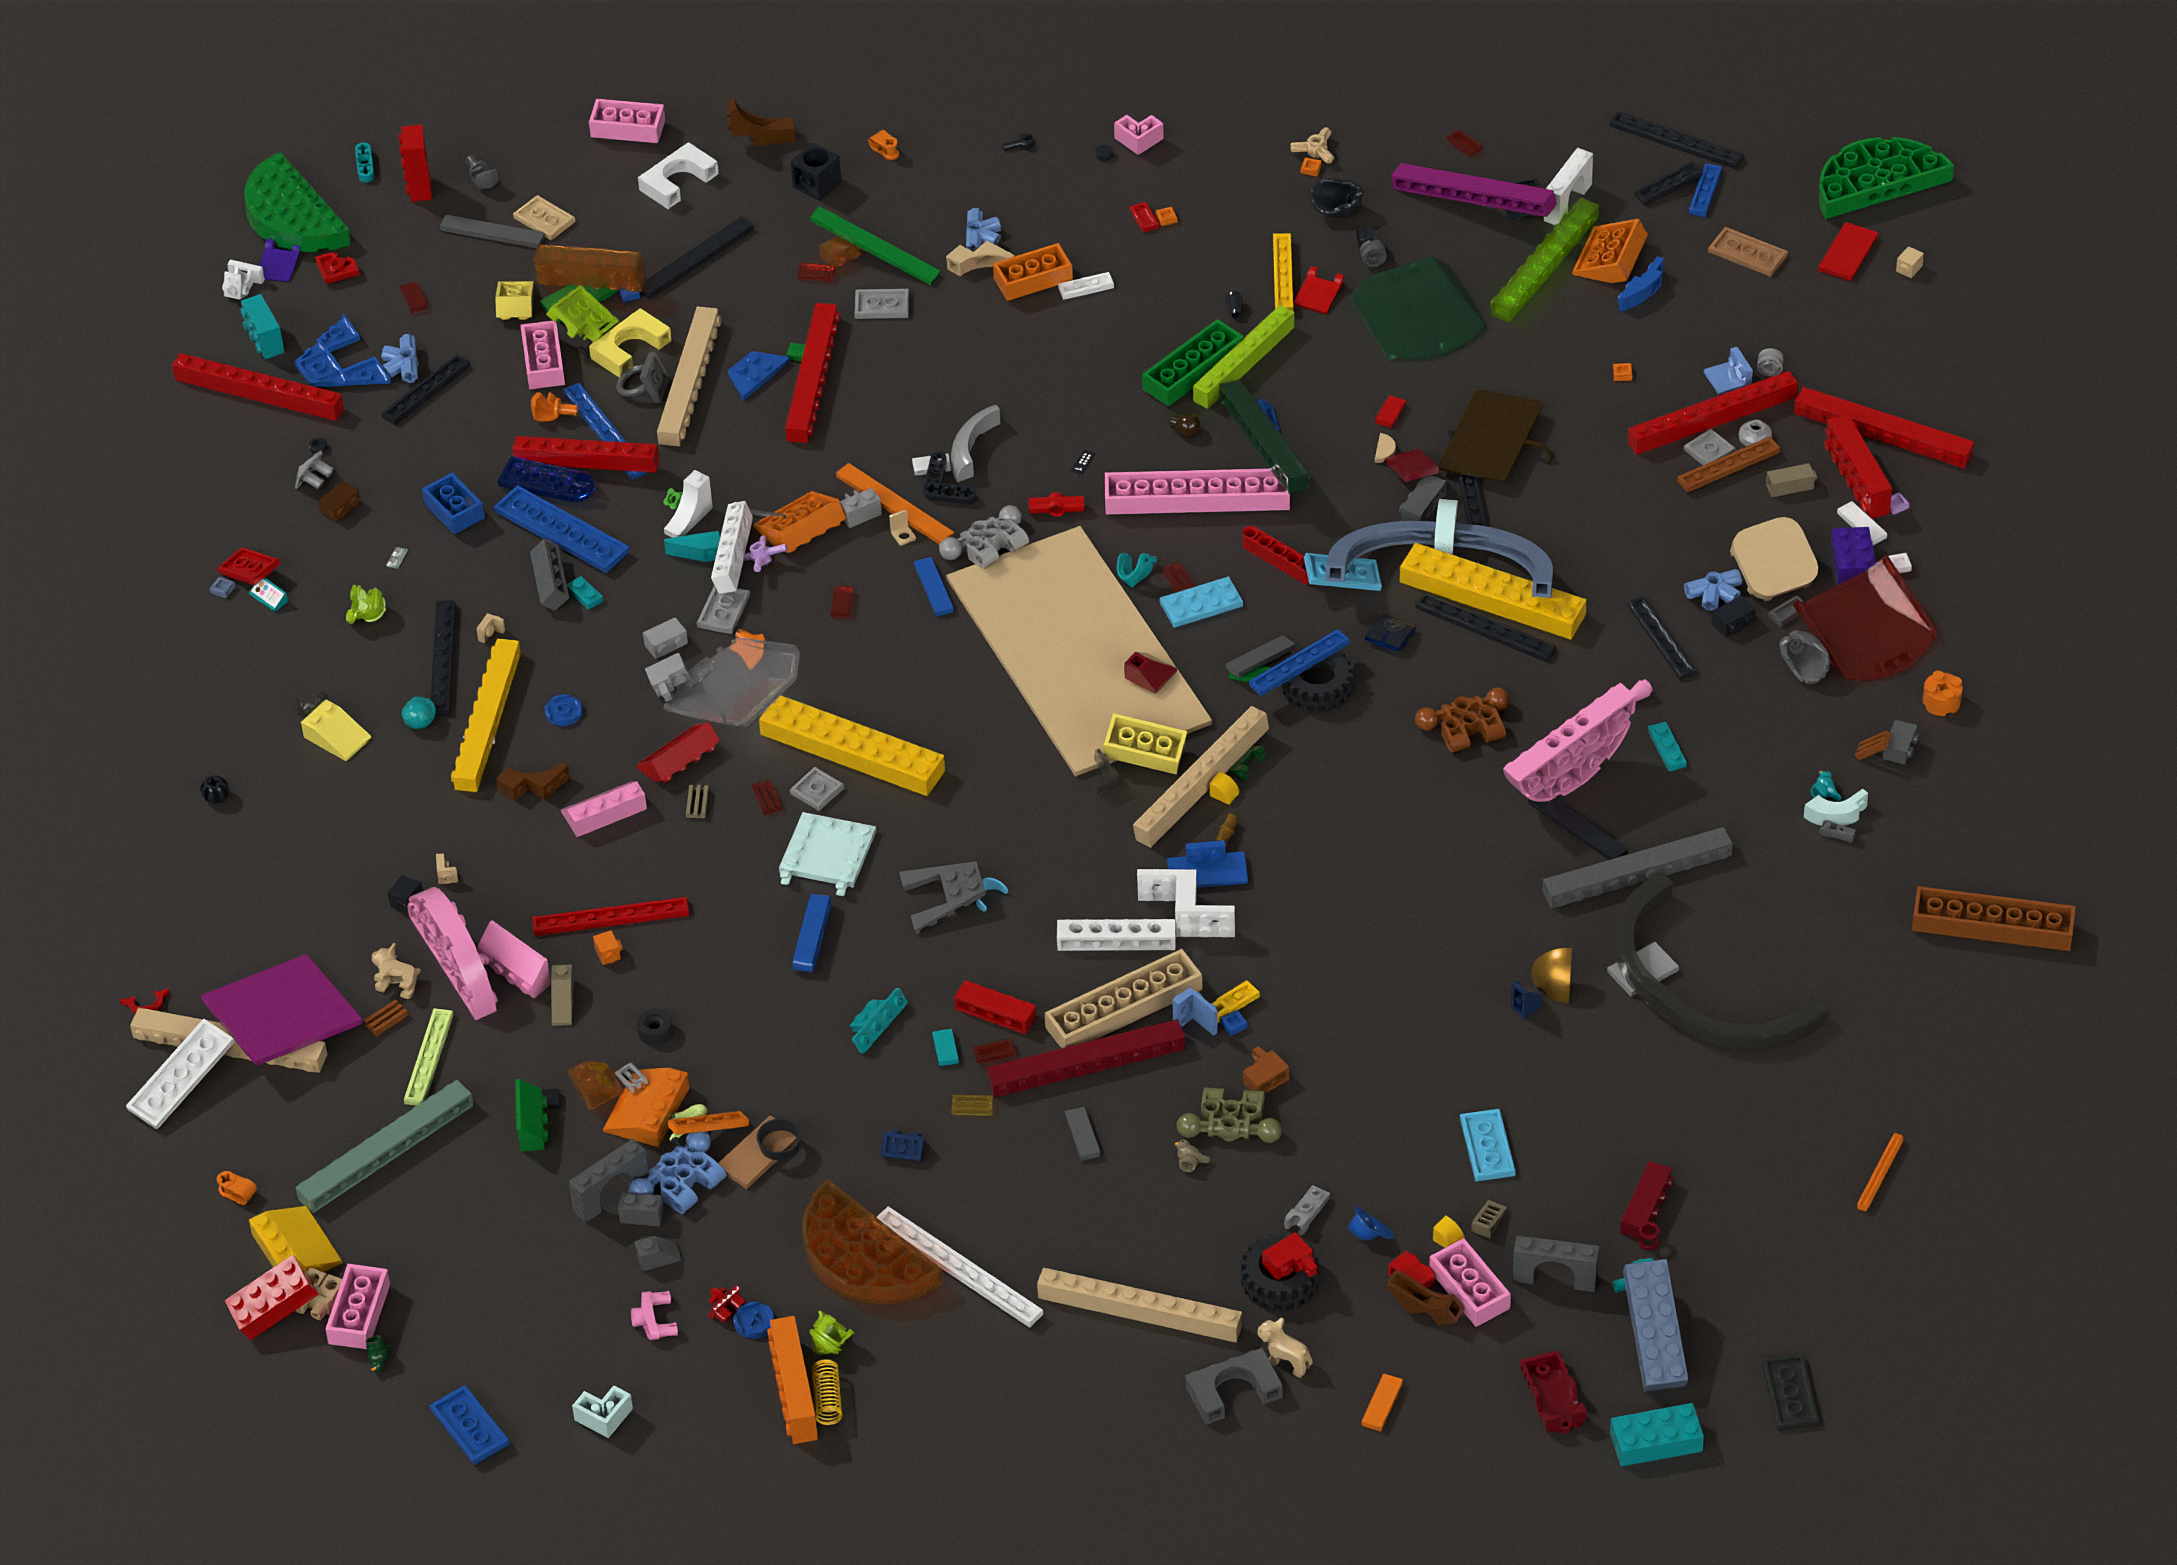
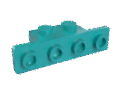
M896 988L886 1000L874 999L869 1001L864 1010L850 1024L852 1031L857 1032L852 1041L860 1053L864 1054L908 1004V1000L900 988Z

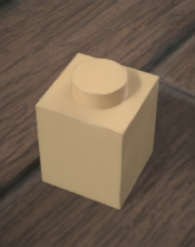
M1908 246L1897 258L1896 272L1912 278L1923 266L1924 253Z

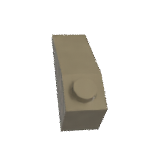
M552 965V1026L572 1025L574 990L572 965Z

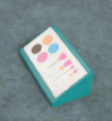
M266 578L262 579L257 585H254L249 592V595L273 612L288 602L286 592Z

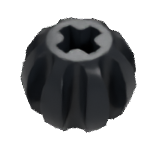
M214 775L206 777L201 783L200 791L206 801L215 804L224 801V798L228 796L229 787L223 777Z

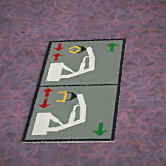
M396 546L385 567L399 569L409 549Z

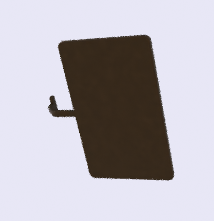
M1481 389L1477 390L1438 465L1439 469L1504 482L1507 480L1523 445L1542 448L1548 454L1546 464H1549L1554 451H1551L1541 442L1526 440L1543 407V403L1523 397Z

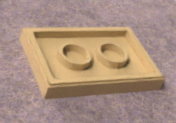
M538 195L513 213L514 219L534 231L544 232L545 237L553 240L576 222L574 216Z

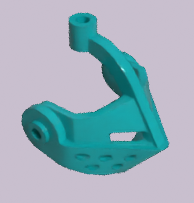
M1121 553L1117 561L1118 576L1133 588L1134 585L1149 575L1153 564L1157 563V557L1150 556L1148 553H1142L1133 571L1131 556L1128 553Z

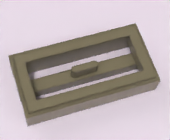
M689 785L686 818H706L708 785H705L704 788H701V785H697V787ZM693 793H696L694 813H691ZM700 793H704L701 813H698Z

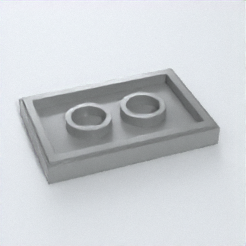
M909 289L856 290L855 319L908 318Z
M714 585L697 621V628L733 634L750 597V591L737 588V591L719 594Z
M1656 942L1607 967V972L1630 996L1679 971V966Z

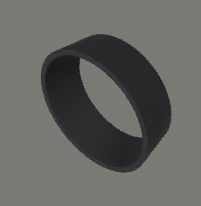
M783 1118L769 1120L757 1132V1142L760 1150L769 1159L786 1160L794 1156L799 1150L801 1131L797 1124L791 1120ZM778 1130L788 1131L797 1138V1143L786 1151L774 1152L762 1146L763 1139L769 1133Z

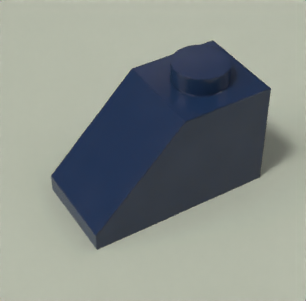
M1513 981L1511 987V1009L1523 1019H1526L1542 1007V994L1539 989L1534 988L1529 983Z

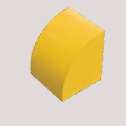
M1219 771L1209 783L1210 796L1228 805L1239 794L1237 784L1223 772Z
M1446 1215L1433 1227V1241L1444 1248L1463 1238L1465 1239L1460 1227Z

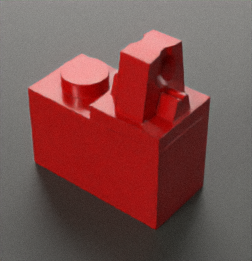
M1296 1232L1262 1252V1264L1276 1280L1283 1276H1288L1292 1271L1297 1273L1303 1270L1310 1278L1317 1274L1313 1250Z

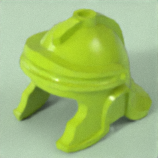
M356 585L352 586L350 593L352 606L347 611L346 621L349 624H353L357 619L373 622L381 618L386 611V602L382 597V591L373 588L366 594L360 585L358 587Z
M819 1310V1318L813 1325L814 1330H809L814 1346L813 1352L818 1355L838 1354L842 1350L839 1347L855 1332L851 1329L846 1332V1328L838 1323L834 1317L826 1315Z

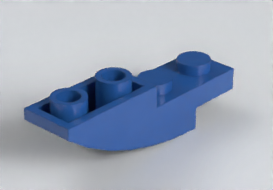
M1657 256L1654 262L1649 264L1646 273H1643L1641 277L1635 276L1631 282L1627 283L1624 292H1621L1617 299L1619 311L1622 312L1639 305L1662 285L1664 258Z

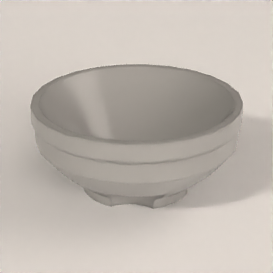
M1760 420L1746 422L1739 431V440L1745 446L1752 445L1768 437L1772 438L1771 428ZM1760 426L1761 429L1753 430L1751 427Z

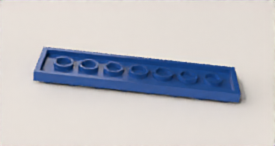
M518 485L494 506V512L537 536L557 544L559 548L605 573L630 552L629 546Z

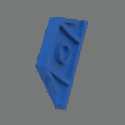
M751 351L728 370V376L733 382L735 389L738 390L741 400L744 401L790 363V358L788 356Z

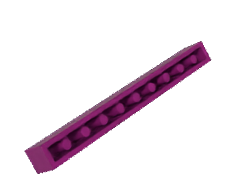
M1400 163L1391 175L1394 190L1547 217L1557 205L1554 190L1404 163Z

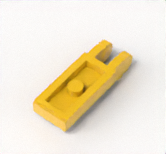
M1246 980L1217 998L1212 1003L1217 1008V1011L1220 1008L1222 1009L1217 1012V1023L1220 1022L1221 1017L1239 1010L1259 998L1260 992Z

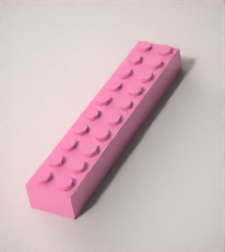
M1289 468L1105 473L1106 514L1290 510Z

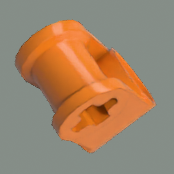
M885 130L879 131L868 139L871 149L878 152L885 159L895 160L899 157V151L896 147L898 144L897 139Z
M223 1171L217 1176L219 1194L240 1205H246L257 1190L254 1182L230 1171Z

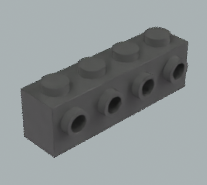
M543 539L530 551L540 603L544 607L556 611L569 598L559 547L557 544Z

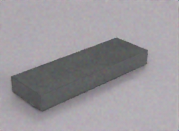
M1085 1107L1065 1111V1117L1081 1161L1101 1157Z

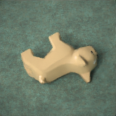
M393 943L390 948H380L378 951H375L372 954V962L379 969V973L374 976V981H378L375 984V989L384 993L390 984L400 983L399 987L404 989L400 996L410 999L415 991L417 975L421 972V969H415L412 965L396 960V943Z
M1281 1317L1276 1322L1267 1320L1261 1323L1258 1327V1336L1264 1342H1268L1270 1352L1268 1359L1270 1363L1276 1366L1280 1359L1288 1360L1294 1367L1293 1375L1301 1378L1305 1374L1306 1368L1309 1369L1313 1363L1308 1348L1300 1341L1283 1332L1284 1318Z

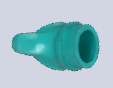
M1819 771L1820 777H1818L1816 783L1811 788L1812 796L1815 798L1819 795L1823 799L1831 797L1840 801L1842 797L1835 789L1831 773L1829 771Z

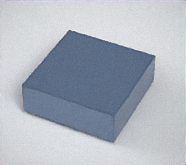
M218 577L209 590L211 594L226 599L236 586L235 582Z

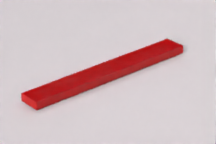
M687 897L535 916L532 917L534 936L677 918L689 916Z

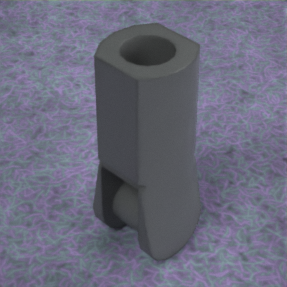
M1829 820L1823 821V827L1819 830V833L1824 837L1836 838L1850 843L1854 842L1857 832L1855 829L1838 825Z

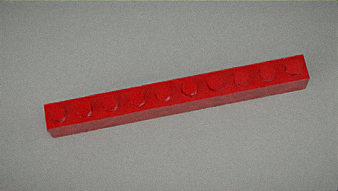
M815 304L785 428L787 441L808 443L809 437L813 435L814 427L812 424L816 423L817 417L815 411L819 410V398L822 397L823 392L821 386L825 385V372H828L829 366L827 361L831 360L830 348L834 347L833 336L837 334L836 323L840 322V312H837V304Z
M180 353L172 364L174 377L177 381L334 421L338 420L344 410L341 393Z
M1790 371L1635 425L1628 428V445L1638 455L1797 398L1798 381Z
M1803 387L1795 400L1794 414L1825 424L1828 423V419L1848 414L1862 436L1964 469L1973 455L1974 441Z

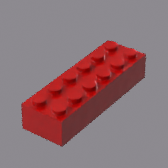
M1847 414L1828 419L1827 427L1825 428V449L1830 452L1833 463H1836L1839 467L1840 475L1846 479L1847 487L1853 491V496L1860 503L1861 510L1871 519L1890 514L1892 487L1850 416Z

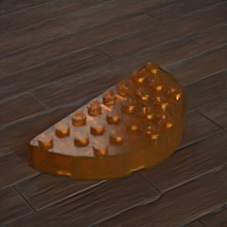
M826 1179L813 1193L812 1200L806 1206L803 1216L804 1249L814 1274L828 1288L843 1297L862 1303L896 1304L919 1298L943 1284L942 1268L829 1179Z

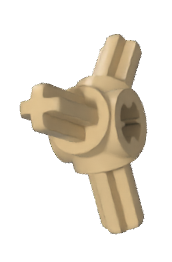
M1325 127L1319 134L1311 135L1307 142L1291 143V152L1307 151L1311 157H1320L1326 163L1331 164L1334 156L1327 150V139L1331 135V131Z

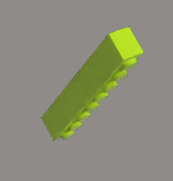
M1279 305L1193 386V401L1207 409L1213 405L1294 328V312Z

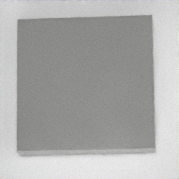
M1712 429L1684 445V451L1702 465L1736 451L1735 447Z
M814 767L790 789V794L820 811L844 789V784Z

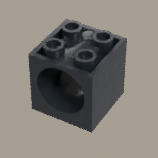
M814 143L808 145L790 162L793 188L819 201L842 182L839 155Z

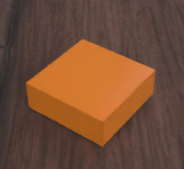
M1305 158L1301 167V174L1318 176L1322 160Z
M1173 207L1155 210L1160 226L1177 223V216Z
M1631 363L1613 364L1614 381H1632Z

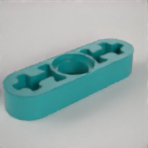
M359 143L355 147L358 177L361 182L367 183L374 179L371 147L368 143ZM363 161H368L367 164H361Z

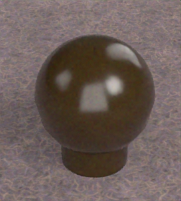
M1192 413L1175 414L1171 418L1170 427L1176 429L1182 437L1192 438L1200 430V421Z

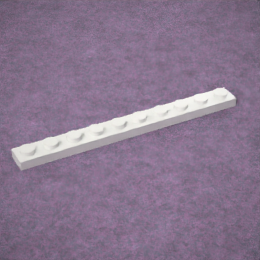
M889 1206L875 1218L876 1225L1029 1328L1043 1315L1041 1308Z

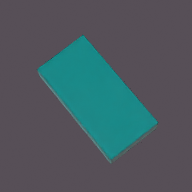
M952 1029L932 1032L939 1066L958 1064L959 1060Z

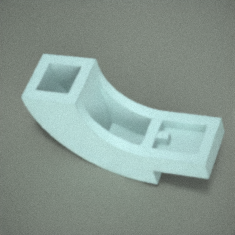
M1439 499L1434 549L1453 555L1458 500Z
M1862 789L1849 799L1841 802L1827 801L1818 795L1805 804L1804 818L1820 826H1823L1822 824L1825 820L1842 826L1852 824L1859 820V811H1863L1867 807L1868 793Z

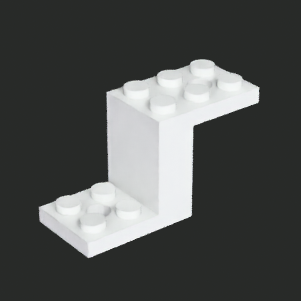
M1137 869L1138 901H1176V937H1235V906L1197 905L1196 870Z

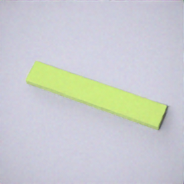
M433 1009L404 1097V1104L417 1106L426 1101L453 1018L452 1010Z

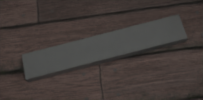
M447 214L440 224L441 231L538 249L545 238L544 232Z

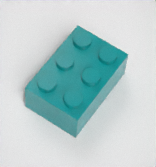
M259 294L242 300L240 312L245 320L242 324L245 331H249L251 342H255L257 353H261L264 359L284 353L280 327L262 295Z

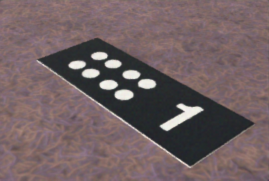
M1083 450L1070 473L1081 476L1095 453Z

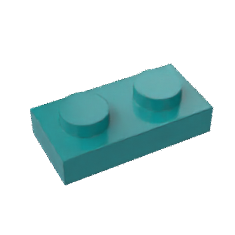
M582 576L566 584L567 590L588 610L603 602V596Z

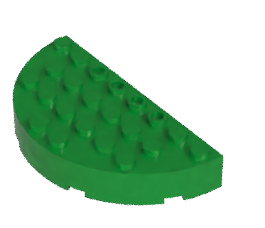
M1881 137L1860 140L1840 149V152L1832 155L1824 165L1819 184V206L1825 219L1948 183L1953 180L1954 165L1942 153H1936L1932 150V147L1918 141L1899 137H1892V140H1881Z
M281 152L263 161L250 174L244 191L247 219L259 236L265 240L267 238L274 239L277 246L292 250L293 245L300 246V251L318 252V249L328 248V251L350 245L349 228Z

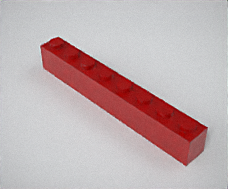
M516 436L512 448L516 464L656 473L660 462L657 444Z

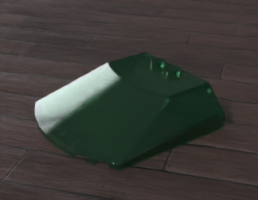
M1433 256L1367 276L1351 294L1352 305L1387 359L1395 360V357L1405 358V361H1411V358L1418 357L1426 360L1443 356L1463 348L1464 343L1475 340L1476 335L1486 329L1484 321L1450 266Z

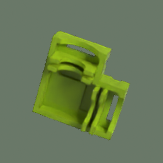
M581 285L553 304L546 314L554 322L559 319L562 320L568 329L567 334L571 338L578 334L580 337L585 334L583 340L585 341L589 338L592 342L597 341L606 332L612 330L619 322Z

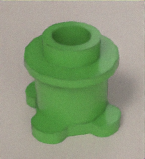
M670 488L663 503L675 510L678 509L683 492H675L674 489Z

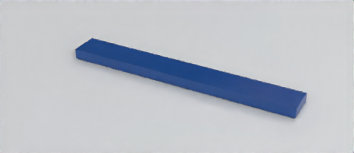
M580 383L563 389L564 395L572 405H578L579 414L601 441L626 442ZM625 471L632 480L648 473Z

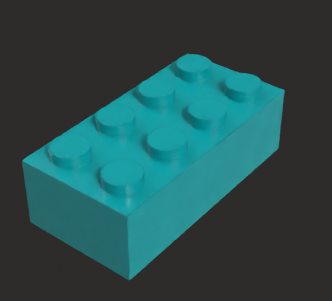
M1693 1403L1613 1417L1610 1420V1435L1621 1467L1703 1451L1704 1436Z

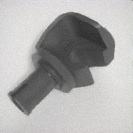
M474 155L466 158V164L470 167L469 174L472 181L480 190L491 189L499 182L496 169L489 170L488 164L482 160L478 161Z

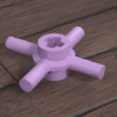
M761 536L759 542L750 546V553L744 554L743 562L755 561L754 571L759 572L762 566L771 561L770 555L788 551L787 545L782 544L768 547L766 546L767 537Z

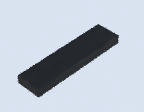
M1691 161L1635 191V197L1646 206L1702 176L1703 171Z

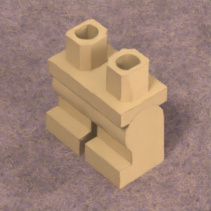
M309 1268L307 1273L319 1295L295 1311L303 1314L307 1308H311V1316L321 1320L325 1314H331L342 1279L330 1274L326 1276L324 1272Z

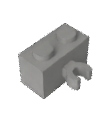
M872 488L861 493L854 490V496L851 497L846 493L845 499L840 501L846 517L843 521L849 528L882 515L881 499Z

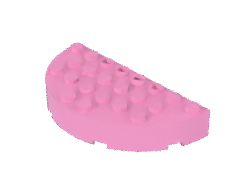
M1622 683L1611 687L1603 696L1596 698L1588 707L1581 709L1573 718L1566 720L1558 729L1551 731L1547 737L1536 742L1532 748L1524 751L1514 761L1509 762L1503 768L1507 780L1528 799L1537 802L1550 801L1560 794L1565 796L1582 786L1601 769L1599 765L1605 758L1609 760L1621 744L1631 724L1629 718L1635 711L1636 696Z
M431 887L410 896V903H408L410 919L474 1019L478 1020L496 1012L495 1003L498 1002V999L491 989L487 972L483 966L485 964L484 957L481 953L478 954L476 945L465 927L466 921L462 914L459 915L457 913L458 910L453 901L450 902L444 893L436 887Z

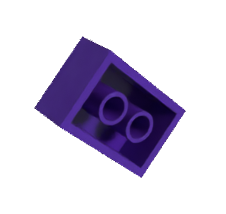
M1869 527L1832 529L1830 545L1837 583L1875 582L1876 562Z

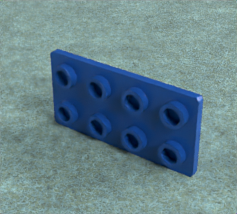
M1225 840L1186 844L1185 857L1167 858L1168 869L1196 870L1197 888L1248 883L1244 852L1225 853Z

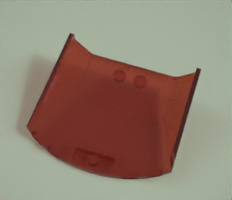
M1885 555L1867 571L1805 602H1800L1798 599L1793 603L1794 608L1810 632L1824 645L1829 653L1830 660L1846 680H1877L1903 671L1923 656L1938 632L1888 555Z

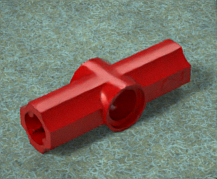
M1054 492L1048 497L1029 498V513H1049L1051 516L1059 517L1065 512L1084 511V496H1064L1062 493Z

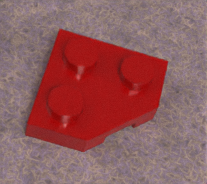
M333 252L315 257L325 284L359 275V269L354 258L347 257L345 259L338 257V254Z

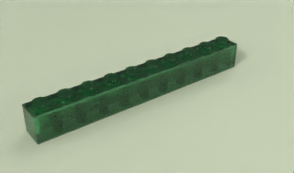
M1240 380L1219 384L1220 401L1286 492L1290 494L1309 489V481L1311 480L1309 471L1297 459L1295 452L1283 440L1281 433L1269 421L1267 414H1264L1261 406L1255 402L1253 395H1250L1247 387Z

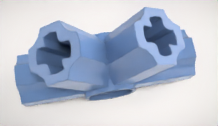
M972 208L967 212L966 248L972 252L978 249L981 243L986 241L998 246L1001 235L995 233L1001 231L999 219L993 217L982 221L983 212L979 208Z
M404 334L400 338V348L385 346L383 348L382 360L388 362L382 365L390 378L401 372L402 380L412 383L418 378L417 366L419 363L416 352V338L410 334Z
M1736 569L1723 573L1709 572L1705 578L1684 583L1685 595L1689 599L1703 596L1702 607L1705 610L1713 611L1718 608L1719 598L1728 603L1740 596L1741 592L1734 587L1742 584L1741 574Z

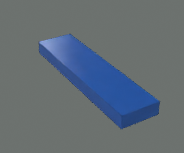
M1705 163L1703 175L1699 179L1689 208V214L1706 217L1722 173V166Z
M932 557L914 561L915 570L935 616L954 612Z

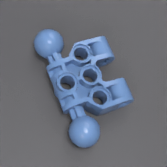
M706 1131L688 1133L685 1140L686 1145L683 1147L677 1146L672 1152L662 1155L656 1166L648 1171L649 1176L633 1180L629 1185L628 1192L653 1195L654 1187L658 1185L661 1187L662 1201L678 1213L684 1214L698 1202L697 1195L690 1189L693 1184L698 1182L711 1190L726 1177V1172L715 1160L704 1153L709 1149L711 1143L708 1133Z

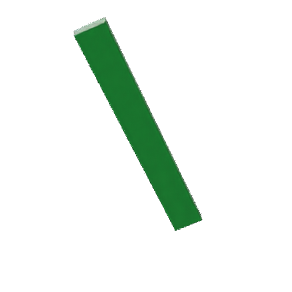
M820 206L810 217V221L929 285H932L940 275V270Z

